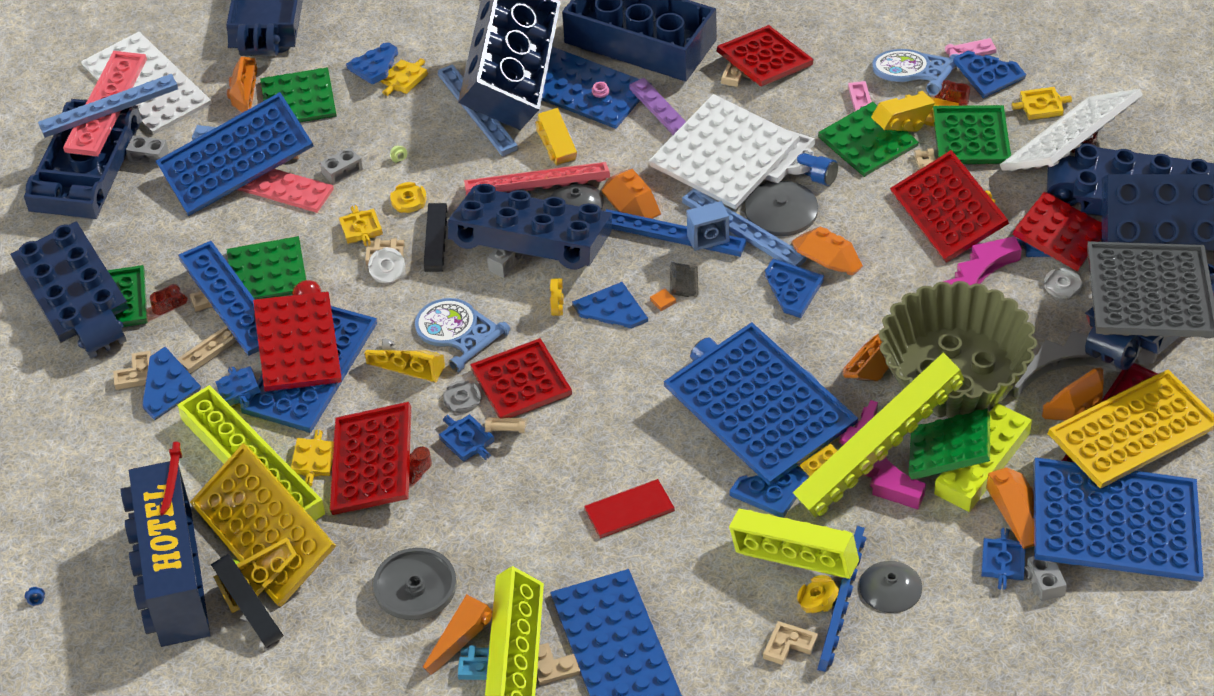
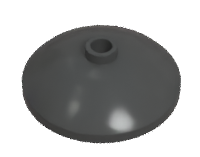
M574 182L568 186H560L551 195V197L562 198L566 204L574 206L590 203L596 204L602 209L604 203L601 191L588 183L578 184Z
M882 561L873 564L864 571L860 579L859 588L862 598L874 609L886 613H898L910 609L919 601L922 594V581L917 572L910 566L897 561Z

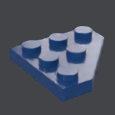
M389 42L383 43L380 47L369 50L360 57L353 58L350 62L346 63V66L352 73L373 85L387 78L388 69L392 68L394 57L398 55V49Z
M969 50L955 56L953 59L955 65L983 99L1025 79L1027 75L1017 62L1010 60L1005 62L989 55L984 57L976 55L975 52Z
M772 259L765 270V277L783 312L802 318L822 285L824 275L776 259Z
M623 282L572 301V306L581 318L623 325L631 329L648 322V317Z
M166 346L151 355L149 359L143 409L154 420L201 389L200 384Z
M797 466L769 486L758 475L751 477L745 475L736 480L729 491V496L784 518L797 499L793 492L809 476L801 467Z

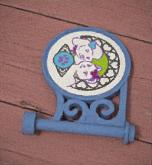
M910 49L889 50L874 58L873 72L882 79L895 82L918 79L929 80L926 91L930 95L935 96L941 91L943 81L957 67L953 59L959 54H952L949 58Z
M456 298L439 299L427 304L419 311L415 319L416 332L424 342L433 346H451L462 351V356H454L449 360V365L452 369L458 368L455 370L456 372L464 369V363L502 334L507 336L511 330L506 322L495 324L476 311L469 303ZM477 319L483 322L484 324L477 325Z

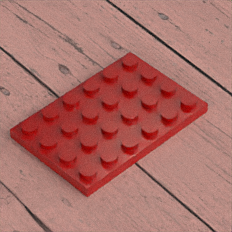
M952 150L890 188L891 193L946 263L1009 224L1006 216Z
M329 291L253 300L264 391L342 382Z
M409 401L335 418L330 512L332 515L409 499L411 404Z

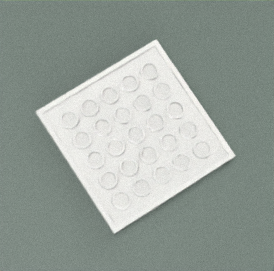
M713 94L649 160V165L719 202L722 201L723 204L736 210L800 141V137Z

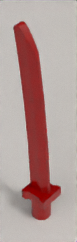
M177 441L173 442L172 449H169L171 459L165 494L160 510V515L162 516L171 506L179 458H182L181 444Z

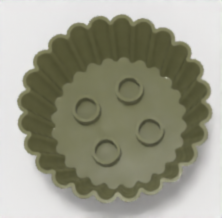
M956 281L952 285L947 282H938L933 287L921 286L916 290V293L905 294L901 299L902 302L894 303L890 307L891 314L884 316L882 319L884 328L879 331V338L882 341L880 350L886 359L887 366L902 390L942 353L961 370L964 378L963 385L957 391L953 390L947 395L948 399L942 405L938 404L932 409L937 417L946 416L951 418L958 414H969L975 410H992L994 406L1004 400L1025 374L1027 367L1034 359L1032 351L1037 346V340L1033 337L1035 327L1032 323L1027 322L1029 319L1028 313L1018 309V303L1014 299L1004 298V294L996 289L988 290L983 284L977 283L970 286L964 281Z

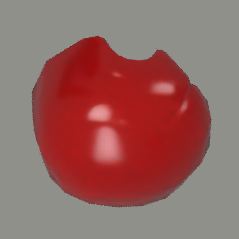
M312 280L301 281L293 289V295L322 292L319 284Z

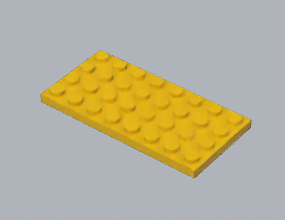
M1167 369L1049 428L1047 434L1101 489L1213 431L1214 413Z
M244 443L190 501L191 505L240 562L288 537L297 556L264 589L280 607L285 604L336 547V544Z

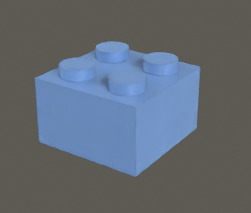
M722 201L686 210L687 237L694 251L729 242V215Z

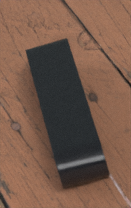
M428 203L424 272L444 271L442 266H444L443 252H445L444 239H446L447 203Z
M229 553L212 563V568L265 647H269L282 638L284 635Z

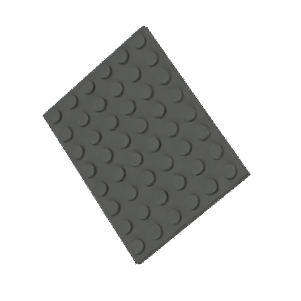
M1088 242L1087 252L1096 334L1214 338V296L1204 245Z

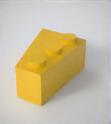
M919 91L918 95L911 96L908 94L900 100L894 98L879 102L871 118L884 130L917 132L923 127L936 102L925 92Z
M555 108L539 113L535 122L536 131L548 150L550 160L554 161L556 166L576 160L577 151L559 109Z

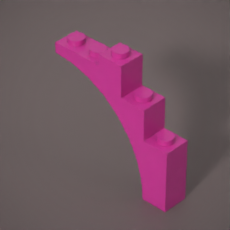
M1013 236L973 245L970 261L958 263L955 279L943 282L951 285L956 281H964L970 286L977 283L981 284L995 270L1007 264L1020 261L1022 249L1016 237Z
M870 400L868 406H864L861 420L858 421L855 427L850 426L846 433L841 435L839 443L842 446L877 414L878 402ZM886 457L881 461L875 462L873 469L865 475L872 478L870 487L873 488L872 495L918 510L925 496L926 483L916 479L911 480L910 476L897 469Z

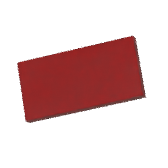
M659 479L585 505L584 510L601 539L674 512L675 507Z

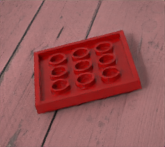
M770 25L720 44L716 52L761 87L813 65L814 61L812 57Z
M1044 191L1016 226L1012 235L1078 272L1088 258V242H1100L1102 239V222Z
M541 338L470 364L474 376L499 418H513L572 395L571 387Z

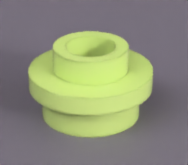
M394 146L390 151L392 161L397 163L406 159V148Z

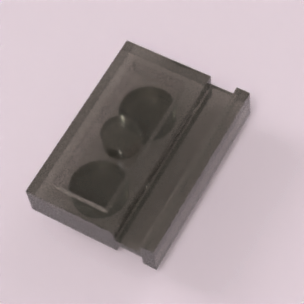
M671 262L670 294L697 297L699 294L698 266L692 268L687 264Z

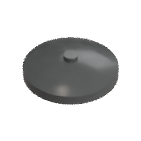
M780 181L778 184L768 182L755 188L747 197L745 214L750 222L774 236H790L805 231L815 222L818 215V202L815 195L801 184L791 181Z
M408 548L392 554L380 564L373 579V590L379 606L391 616L404 620H420L439 613L451 602L457 587L456 573L451 562L441 553L427 548Z

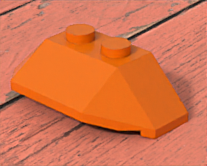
M240 57L233 69L232 77L229 78L230 89H227V98L231 100V105L242 113L252 107L258 72L256 58Z
M633 168L624 170L607 179L602 193L618 212L650 219L661 215L651 189Z
M820 226L801 234L791 241V244L798 253L828 269L846 272L852 276L863 267L852 243L842 236L830 232L827 228Z
M879 334L873 336L843 368V376L845 378L878 381L883 377V374L889 367L880 350L882 341L879 338Z
M1101 367L1094 368L1065 387L1050 402L1043 405L1042 417L1044 419L1065 421L1099 404L1103 396L1104 369Z

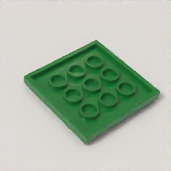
M328 67L260 78L263 101L281 92L300 123L337 117Z
M873 101L818 132V137L863 177L919 146V141L907 131L884 130L871 118L877 108Z
M1004 105L933 106L932 113L938 158L952 150L963 164H1001L1011 156Z
M299 236L226 249L228 264L255 300L293 295L294 287L301 281L306 280Z
M144 265L108 270L129 307L128 310L116 315L115 318L123 323V327L147 324Z
M988 409L975 410L969 414H958L951 418L938 419L927 424H918V427L911 432L909 476L911 480L990 461V413Z

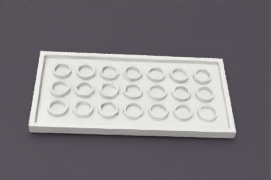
M140 32L81 61L82 65L98 80L113 51L146 54L147 61L133 87L169 74L173 75L178 85V90L137 104L142 120L141 124L152 135L212 104L211 99Z
M1134 89L1087 97L1000 164L1002 171L1010 170L1013 172L1022 168L1027 170L1031 167L1055 166L1059 163L1058 160L1068 156L1072 149L1080 147L1084 140L1093 137L1094 132L1103 129L1106 123L1115 120L1116 115L1125 112L1128 106L1135 104L1137 99L1143 95L1141 90Z

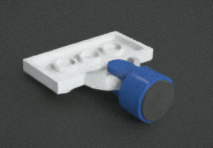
M790 131L798 135L800 141L768 174L765 180L778 184L787 174H805L810 176L813 182L825 186L831 185L838 174L837 161L824 156H814V151L811 148L815 145V138Z

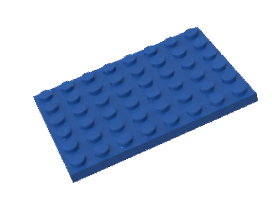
M753 322L664 381V387L769 486L842 435L850 426L853 427L858 423L857 416Z
M1035 457L1033 461L1035 560L1202 582L1204 573L1197 479L1134 471L1100 489L1074 462Z

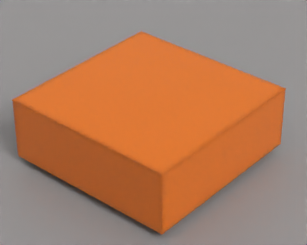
M664 288L650 296V301L660 311H663L675 304L676 298Z

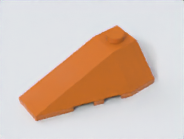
M1008 467L988 473L986 489L1023 549L1034 546V495L1027 479L1022 473Z
M466 594L423 665V668L432 675L438 671L490 622L493 611L489 606Z

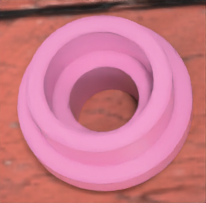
M597 82L593 85L592 94L595 97L603 98L609 94V87L604 82Z

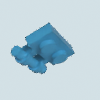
M471 645L469 648L463 647L461 649V656L468 657H459L458 679L486 680L489 646L488 648H476V646Z

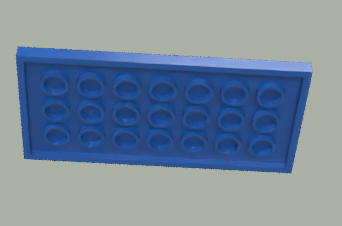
M552 46L542 101L617 129L640 102L630 90V84L640 79ZM597 82L606 83L609 87V94L603 98L595 97L592 94L593 85Z
M281 92L156 160V163L187 215L190 216L309 150L314 145Z
M331 306L341 378L343 381L377 325V318ZM261 375L257 381L261 392L247 399L249 406L247 408L245 405L246 409L240 408L241 413L311 433L342 382L264 391L263 376Z
M629 569L550 592L589 696H682Z

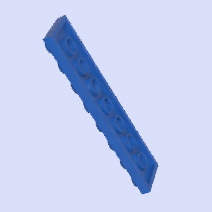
M209 241L178 254L182 265L246 354L250 356L259 352L253 303L255 299L214 243Z

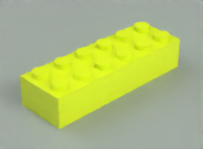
M999 403L989 412L990 461L943 472L935 481L934 495L968 512L973 509L986 492L988 473L1004 468L1031 431L1032 419Z
M740 508L729 525L736 552L746 556L848 579L851 578L859 562L854 535L845 530L832 529L827 526L814 525L808 522L795 521L789 518H781L771 514H763Z

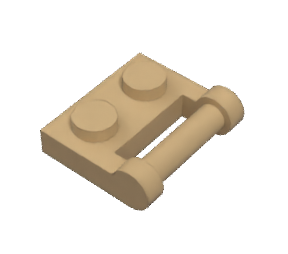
M488 417L485 421V432L519 431V433H525V428L527 427V418Z

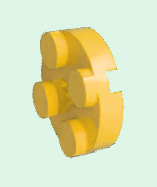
M413 182L399 184L395 187L396 190L390 193L391 204L399 213L415 212L424 208L427 201L424 187L421 185L420 187L416 186Z
M555 278L550 281L552 316H563V278Z
M827 575L815 576L810 579L812 582L807 586L806 584L801 586L797 594V600L806 613L827 612L833 608V602L838 596L839 587L831 577Z

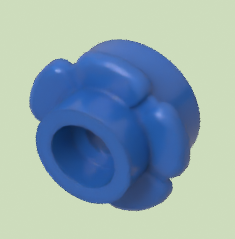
M31 587L29 591L25 592V599L32 606L42 604L45 598V591L42 588Z

